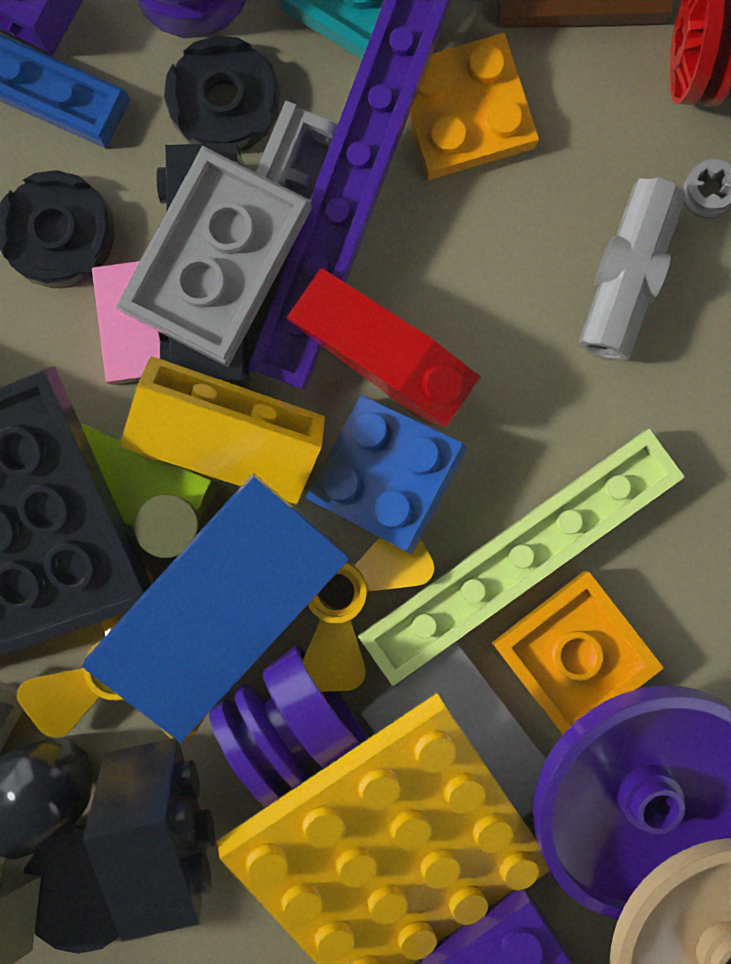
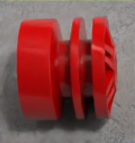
M682 0L672 34L669 81L670 94L674 104L695 105L700 99L702 105L718 107L725 100L728 93H730L731 98V0Z

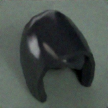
M44 739L23 744L0 757L1 857L17 860L50 847L85 812L91 799L93 769L87 752L71 740Z

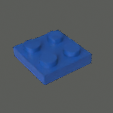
M360 395L306 499L412 554L467 448L456 439Z

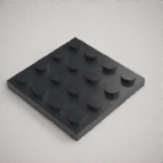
M55 366L0 387V656L127 613L152 585Z

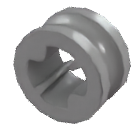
M715 158L704 160L695 166L684 182L682 192L686 194L684 204L690 212L706 219L715 218L725 213L731 205L730 163ZM717 180L722 185L718 194H712L707 198L702 196L699 190L704 182L709 184Z

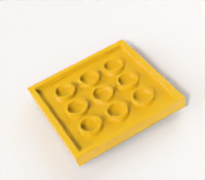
M437 693L217 840L220 860L316 964H414L431 954L437 942L460 926L474 924L483 918L487 913L488 907L513 890H523L530 887L536 880L550 871L535 836Z

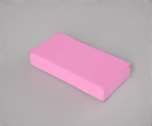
M140 261L92 268L105 379L110 385L139 382L150 356L160 359V343L163 341V334L125 315L116 308Z

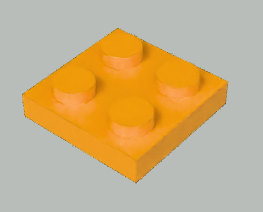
M505 32L431 55L408 117L427 181L536 148L539 138Z
M583 571L492 642L493 646L562 736L578 719L591 709L620 694L638 689L664 668L588 571Z

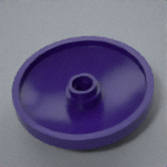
M666 685L636 689L613 697L591 709L578 719L555 744L541 769L535 787L532 813L533 827L537 844L551 873L559 885L575 901L598 914L619 919L625 904L635 889L664 861L697 844L731 838V706L709 693L683 686Z

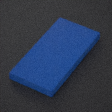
M253 473L85 658L82 668L181 743L349 560V557L344 550Z

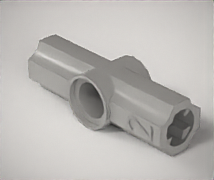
M656 177L653 179L639 178L633 185L617 234L610 239L595 275L594 286L598 288L588 311V317L581 331L578 346L584 348L589 354L605 360H618L622 362L630 358L647 307L657 297L670 266L671 255L666 252L686 194L679 190L676 183Z

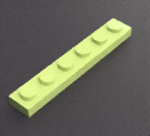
M650 429L645 430L359 633L358 638L391 685L394 686L685 478V476Z

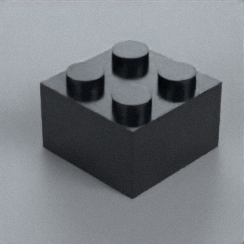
M175 738L106 752L100 769L82 839L121 941L200 925L202 895L211 892V870L206 851L207 848L214 847L215 845L214 822L210 810H201L197 800L200 795V782L196 764L193 760L185 761L180 743Z

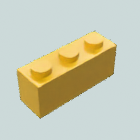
M150 356L137 384L119 447L137 452L148 460L168 462L195 471L204 478L223 480L238 486H242L255 473L287 502L297 505L322 448L325 416Z

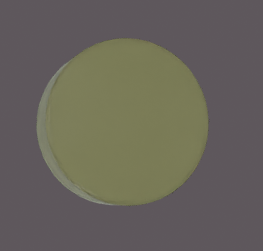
M173 495L156 496L144 503L139 509L135 518V535L141 547L148 553L162 558L177 557L201 531L200 516L195 507L181 497Z

